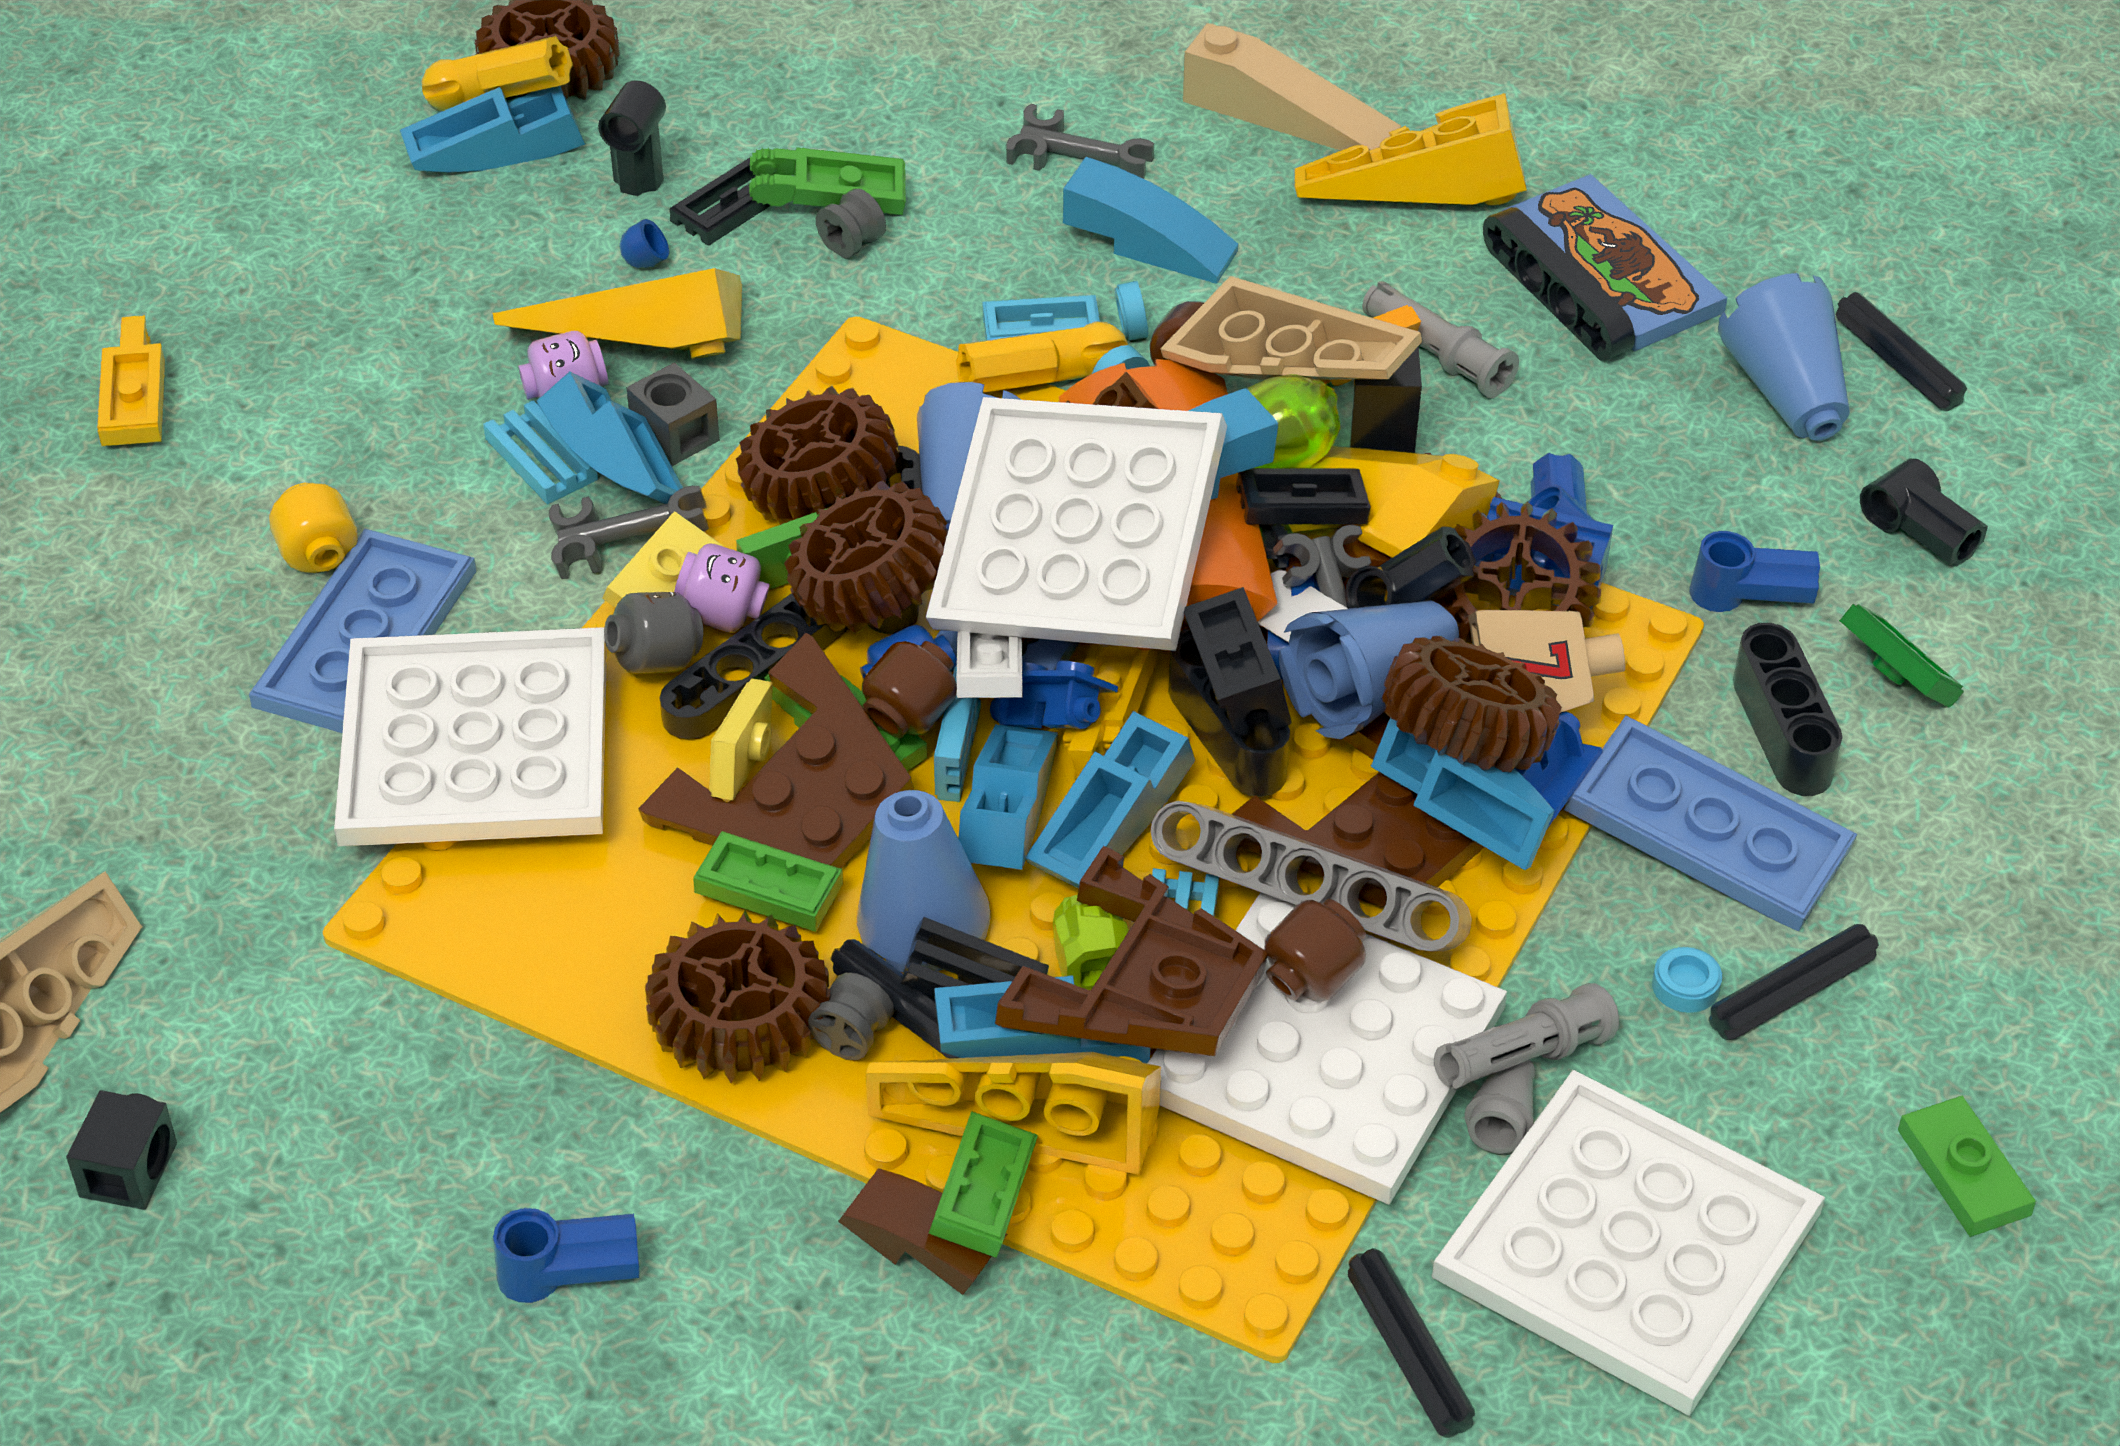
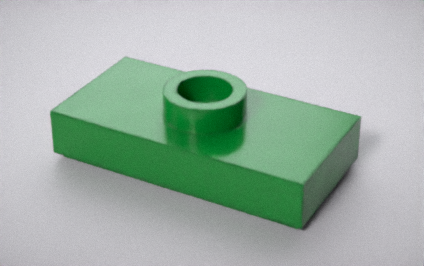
M1852 604L1839 620L1878 654L1872 661V664L1896 684L1902 686L1908 680L1925 696L1947 707L1954 705L1964 693V690L1961 689L1963 686L1881 615L1860 604L1857 606Z

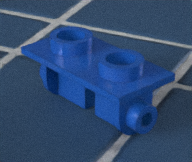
M1022 661V697L994 698L990 705V714L995 721L1005 726L1041 728L1044 725L1049 728L1085 729L1099 718L1100 704L1098 694L1117 693L1118 686L1094 677L1095 668L1087 664L1073 661H1058L1055 670H1048V668L1042 665Z
M1569 712L1560 713L1557 733L1550 749L1545 751L1539 763H1532L1530 769H1516L1554 809V814L1548 827L1603 753L1602 747L1582 744L1579 731L1580 722Z

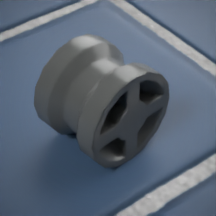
M855 188L842 195L839 205L829 204L820 209L816 215V227L819 236L827 248L842 258L847 259L860 251L863 242L871 243L881 238L886 231V220L877 201L863 189Z
M844 973L839 975L831 985L830 1000L820 1003V1007L811 1013L808 1018V1028L814 1039L833 1055L846 1060H859L865 1057L873 1045V1032L884 1029L892 1018L894 1005L889 995L871 979L857 973Z

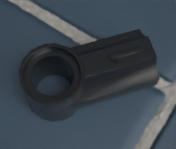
M632 80L625 83L598 123L600 136L610 146L613 181L620 186L621 193L639 196L649 191H657L664 180L658 123L666 112V103L664 97L655 87L643 81Z
M1907 459L1863 487L1860 493L1861 509L1868 521L1887 533H1892L1901 528L1946 562L1952 563L1956 567L1971 558L1976 549L1985 540L1988 526L1941 493L1938 477L1925 462L1919 459Z
M1445 526L1378 567L1367 565L1358 568L1350 576L1346 584L1345 600L1347 608L1433 601L1474 576L1473 567L1477 562L1469 543L1459 536L1455 528ZM1387 590V600L1385 602V592Z

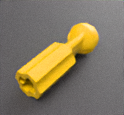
M555 36L456 60L440 59L426 69L421 80L422 91L431 106L438 111H445L498 87H501L506 98L564 85L570 82L569 73L573 64L568 47L563 46Z
M1095 321L1079 328L959 344L958 357L956 358L958 380L960 382L984 384L983 393L1085 378L1092 374L1095 365L1104 354L1113 348L1128 345L1124 334L1108 322Z

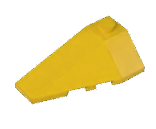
M1503 93L1435 114L1438 124L1421 131H1410L1406 126L1390 131V137L1384 139L1380 143V147L1370 151L1367 146L1354 145L1295 168V190L1297 197L1474 205L1485 202L1487 205H1499L1509 202L1517 196V193L1526 191L1527 188L1506 94Z
M712 268L492 314L494 324L499 326L556 334L579 331L586 338L684 351L690 350L691 359L723 354L725 353L724 343L740 340L742 283L740 275Z
M1299 443L1276 448L1274 461L1282 463L1299 456L1303 452V444ZM1332 446L1328 454L1308 467L1357 468L1360 470L1371 508L1367 524L1352 525L1361 527L1362 534L1358 538L1359 541L1391 558L1441 527L1455 528L1459 524L1474 531L1472 515L1476 513L1477 509L1486 516L1488 515L1491 501L1496 496L1500 481L1478 470L1479 464L1475 460L1458 454L1439 456Z
M1096 1052L887 1061L870 1062L866 1071L868 1116L963 1136L971 1111L1037 1134L1038 1137L1033 1152L1137 1175L1140 1174L1160 1109L1161 1066L1143 1063L1138 1059L1128 1056L1115 1057Z

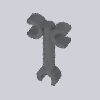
M1035 104L1028 105L1023 111V126L1020 134L1012 136L1006 143L1007 164L1013 165L1016 162V158L1020 155L1031 154L1033 155V170L1038 171L1045 167L1047 164V152L1080 159L1089 157L1117 166L1144 179L1146 175V161L1152 162L1154 159V143L1150 140L1134 138L1119 145L1063 133L1064 111L1057 109L1052 118L1040 120L1037 119V105Z
M694 485L683 487L676 491L670 497L668 504L599 520L597 511L589 496L582 498V510L576 516L565 518L559 504L552 505L549 510V518L559 541L551 552V560L561 579H569V566L579 559H587L592 573L600 572L602 558L597 545L656 532L674 511L703 532L709 529L703 509L707 508L704 495L700 486Z
M1356 525L1343 526L1331 538L1322 536L1311 540L1307 536L1298 533L1288 534L1283 537L1273 548L1274 554L1283 555L1291 553L1299 558L1301 562V567L1291 568L1282 577L1283 584L1291 587L1301 586L1315 574L1320 592L1347 608L1345 600L1346 589L1342 577L1350 578L1358 568L1371 564L1370 556L1353 558L1343 548V545L1354 543L1362 534L1361 527Z

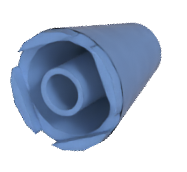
M1798 273L1784 274L1766 279L1737 296L1735 300L1738 308L1729 318H1727L1725 311H1723L1719 318L1718 333L1725 347L1794 434L1801 438L1809 437L1816 441L1824 440L1840 431L1850 413L1832 296L1820 277L1813 275V283L1802 282Z
M948 383L931 389L925 395L924 403L919 407L917 413L922 492L930 498L935 507L940 509L947 524L951 522L983 397L997 398L983 394L984 384ZM1003 390V399L1021 400L1016 395Z
M1433 601L1307 613L1290 622L1284 633L1291 632L1289 645L1280 648L1279 664L1283 684L1294 708L1303 718L1312 714L1324 726L1315 731L1328 738H1345L1360 732L1385 712L1386 704L1381 699L1385 690L1384 681L1394 657L1399 655L1403 644L1412 643L1415 638L1425 637L1431 639L1432 636H1442L1449 641H1453L1455 638H1459L1457 622L1444 607Z
M918 790L897 792L887 797L878 806L875 813L857 910V927L862 944L885 958L886 962L900 972H904L916 927L923 917L985 940L987 937L991 919L987 895L941 803L933 795ZM922 962V966L927 967L929 969L935 971L944 970L931 964H928L926 962Z

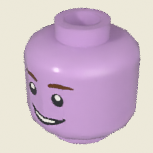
M569 331L531 342L527 350L529 363L518 366L527 400L543 396L569 371L599 386L609 385L606 367L597 340L588 342L586 336L579 331Z
M709 543L704 545L698 554L687 553L674 592L680 593L689 601L692 608L698 610L703 625L733 633L743 627L747 616L754 619L761 616L770 584L759 581L761 565L757 558Z

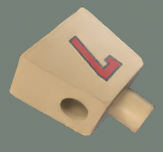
M1480 610L1468 616L1472 644L1476 646L1483 644L1486 649L1496 653L1504 652L1506 658L1514 662L1524 663L1527 666L1528 672L1541 675L1545 680L1544 685L1551 687L1556 692V700L1562 706L1561 712L1594 702L1592 676L1625 671V654L1620 635L1612 634L1585 638L1580 612Z

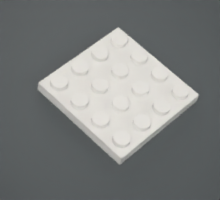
M983 397L926 619L932 629L1176 651L1184 618V609L1187 605L1227 430L1223 414Z
M604 627L350 639L334 825L337 845L359 846L603 834L607 658Z
M1260 892L1235 931L1264 949L1267 935L1296 905ZM1367 934L1366 939L1362 942L1366 950V959L1363 967L1333 998L1322 1002L1311 1000L1304 995H1301L1296 1001L1289 999L1268 979L1266 971L1271 967V964L1267 958L1263 976L1215 1057L1157 1049L1149 1060L1148 1064L1161 1066L1160 1106L1390 1205L1457 1089H1453V1085L1449 1087L1444 1085L1435 1071L1434 1054L1437 1048L1446 1043H1454L1493 1028L1505 1009L1507 991Z
M1572 1070L1434 1260L1432 1278L1690 1416L1820 1216L1825 1197Z

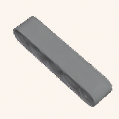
M1175 801L1166 804L1158 810L1152 820L1151 837L1153 844L1160 854L1170 860L1295 905L1306 900L1323 903L1327 899H1332L1350 911L1361 923L1364 930L1416 949L1426 951L1455 949L1465 941L1470 932L1472 922L1470 910L1463 899L1452 892L1203 804ZM1192 814L1199 822L1201 829L1200 838L1196 845L1185 850L1177 842L1176 827L1183 817ZM1252 835L1261 845L1262 857L1255 869L1246 872L1242 870L1237 862L1236 851L1240 842L1247 836ZM1313 857L1323 867L1324 880L1321 887L1315 893L1308 895L1300 888L1297 873L1301 864L1308 858ZM1375 879L1385 888L1387 901L1381 913L1375 917H1370L1360 907L1359 893L1364 884ZM1438 901L1449 911L1451 920L1447 933L1440 939L1433 940L1423 931L1421 917L1428 905Z

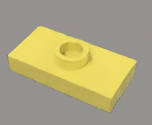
M674 511L607 586L602 599L616 608L617 603L628 593L674 592L681 567L688 552L698 554L699 550L709 543L723 545Z
M751 678L744 686L712 738L709 791L712 797L734 800L756 761H765L771 742L773 682Z

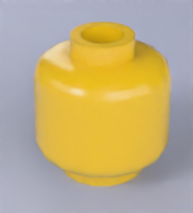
M296 484L288 488L280 496L270 511V530L281 556L291 568L300 572L319 573L336 568L358 542L357 526L345 500L335 488L326 484Z

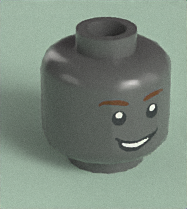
M678 592L628 593L617 603L613 615H609L606 619L604 639L607 649L611 653H615L619 664L629 673L679 672L691 662L692 657L696 656L702 647L703 623L698 610L692 608L689 601Z

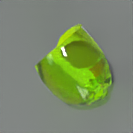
M1297 374L1267 378L1247 387L1249 392L1278 422L1274 460L1272 463L1255 468H1311L1328 454L1341 429L1340 417L1336 406L1338 396L1333 388L1328 387L1321 380H1310Z

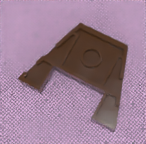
M805 633L768 674L775 688L812 713L807 721L738 792L735 799L728 803L721 798L712 797L711 792L706 787L677 767L638 808L645 823L662 830L665 829V826L691 833L693 840L712 846L721 831L842 869L871 837L875 813L881 802L897 792L914 790L909 773L812 636Z
M1386 712L1382 713L1360 732L1345 737L1344 741L1373 760L1390 717ZM1378 772L1309 830H1304L1256 795L1232 813L1235 816L1435 887H1439L1485 848L1415 807L1414 802L1418 794L1381 772ZM1252 835L1244 838L1236 851L1237 854L1241 847L1262 855L1261 845ZM1313 857L1305 860L1299 867L1302 870L1324 877L1322 865ZM1375 879L1370 880L1360 890L1359 899L1385 907L1387 901L1386 890L1379 881Z
M1103 846L1080 880L1077 901L1089 906H1100L1105 912L1130 920L1134 924L1091 990L1022 966L997 1004L995 1024L1010 1029L1215 1057L1263 976L1268 954L1263 948L1204 909L1200 908L1193 914L1167 897L1169 886L1151 874L1141 880L1123 868L1124 857L1111 848Z

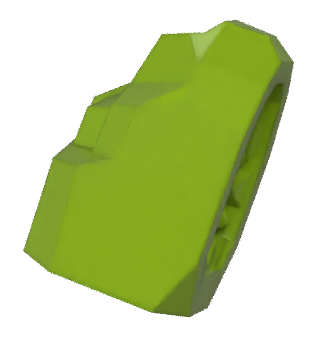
M1078 895L1065 897L1054 911L1053 918L1055 952L1062 977L1073 976L1074 985L1091 990L1129 932L1127 923L1123 921L1122 917L1105 912L1100 906H1089L1078 902Z

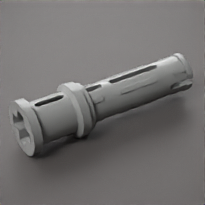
M1385 281L1377 282V286L1373 285L1367 291L1363 299L1362 308L1369 316L1376 317L1405 305L1412 306L1421 320L1418 332L1421 333L1423 342L1419 346L1435 354L1439 358L1442 368L1450 375L1461 374L1478 385L1480 393L1488 398H1495L1507 390L1513 382L1519 366V357L1514 351L1509 348L1497 349L1484 341L1480 331L1472 326L1457 327L1447 322L1428 308L1406 297Z
M1586 983L1575 988L1568 998L1560 1001L1555 998L1539 1000L1531 1006L1523 1018L1438 1047L1434 1054L1435 1071L1444 1085L1448 1087L1453 1085V1089H1457L1469 1082L1508 1069L1538 1056L1550 1060H1560L1572 1054L1577 1045L1585 1042L1599 1045L1614 1038L1619 1026L1617 1006L1605 988L1596 983ZM1600 1021L1598 1025L1592 1026V1022Z

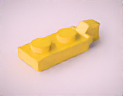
M145 315L121 317L120 346L102 348L97 424L101 446L162 441L165 358L161 343L151 344V339L146 329Z
M1091 643L1083 664L1095 668L1094 677L1118 686V692L1098 694L1100 715L1090 726L1085 729L1064 728L1063 742H1065V748H1068V756L1072 757L1075 780L1093 753L1097 752L1104 756L1132 712H1138L1158 659L1156 649L1143 651L1137 647Z

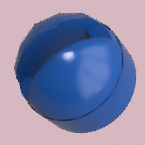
M643 219L634 224L621 237L619 245L621 256L627 264L633 267H653L669 256V246L663 232L649 219Z

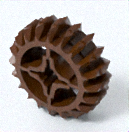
M509 0L508 6H493L492 15L481 18V28L476 30L475 40L477 55L556 36L563 46L568 47L573 64L569 73L570 82L560 85L566 100L574 95L582 100H586L588 89L601 91L603 81L613 79L614 69L618 66L620 48L617 28L614 26L613 18L607 16L605 6L593 5L592 0ZM524 93V94H520V95H515V96H511V97H506V100H509V99L514 98V97H516V96H518V98H520V97H522V96H524V95H527V94H529V93Z
M831 386L819 395H814L808 390L804 398L792 401L786 398V405L779 410H766V420L751 424V436L739 442L742 453L736 458L738 474L742 481L741 487L748 501H752L754 508L763 515L765 520L776 519L781 525L815 513L816 509L831 507L836 503V496L842 499L854 494L859 485L866 491L871 490L880 481L887 485L886 479L897 473L895 462L900 457L898 451L899 443L890 417L884 413L882 406L873 401L871 395L859 396L854 388L846 389L839 394Z
M880 481L869 491L864 490L859 485L854 494L842 499L836 496V503L826 510L816 509L817 518L813 523L801 525L799 528L802 537L793 540L788 545L791 556L784 562V565L788 572L787 581L791 586L790 591L799 606H802L806 614L813 618L817 625L827 624L833 632L840 631L847 626L855 634L861 631L867 623H871L879 629L884 619L896 615L902 619V610L911 604H923L921 595L925 591L933 590L948 530L946 528L947 522L940 509L933 505L930 498L925 496L920 488L909 489L903 481L889 487L883 481Z
M1527 501L1520 508V516H1509V508L1501 502L1496 507V519L1491 521L1484 513L1477 509L1476 513L1472 515L1474 531L1465 526L1456 525L1455 530L1464 541L1469 543L1476 562L1491 552L1510 547L1508 553L1502 559L1494 562L1481 561L1479 567H1473V577L1433 600V602L1440 604L1454 617L1459 629V638L1468 644H1472L1468 616L1478 611L1471 604L1466 593L1478 594L1479 601L1492 603L1499 610H1551L1552 604H1556L1559 606L1554 611L1580 612L1583 627L1590 628L1592 626L1595 614L1589 607L1599 604L1601 600V589L1593 584L1600 579L1601 569L1598 563L1588 561L1593 553V546L1589 540L1574 542L1578 534V527L1574 522L1567 523L1556 529L1557 513L1553 508L1545 512L1540 520L1533 518V506ZM1531 549L1541 552L1553 560L1561 569L1565 578L1555 577L1554 570H1547L1535 564L1530 556ZM1522 565L1521 580L1525 581V583H1522L1520 592H1516L1515 605L1510 607V591L1507 588L1510 587L1512 579L1516 577L1517 566Z
M1432 636L1431 639L1425 637L1415 638L1412 643L1403 644L1399 655L1394 657L1384 681L1385 690L1381 698L1386 704V714L1391 719L1397 721L1396 726L1402 732L1413 734L1417 744L1428 745L1437 750L1438 756L1446 754L1456 758L1460 764L1464 762L1473 763L1482 770H1489L1493 766L1502 772H1512L1514 768L1518 770L1530 769L1532 763H1539L1545 751L1550 749L1557 733L1558 719L1562 706L1556 700V692L1551 687L1544 685L1545 680L1541 675L1528 672L1527 666L1524 663L1514 662L1506 658L1504 652L1496 653L1488 650L1483 644L1479 646L1468 644L1461 638L1449 641L1442 636Z
M746 911L743 912L738 922H725L717 912L713 926L704 928L691 921L689 931L687 932L688 939L670 936L668 946L666 947L667 953L655 954L652 974L647 976L648 982L645 984L646 1002L648 1003L646 1006L648 1024L652 1026V1032H656L657 1042L661 1045L662 1052H673L680 1068L697 1062V1069L700 1071L703 1079L707 1078L717 1069L724 1070L725 1076L731 1084L739 1071L751 1070V1073L760 1082L765 1066L773 1065L786 1072L790 1062V1054L807 1057L811 1047V1039H814L808 1028V1018L813 1011L820 1007V1003L830 1000V989L828 988L829 972L827 967H825L824 960L819 959V952L815 948L814 941H801V935L798 933L796 925L778 931V924L775 922L772 914L758 924L752 923ZM692 1006L698 1007V1008H699V1012H698L696 1009H694Z

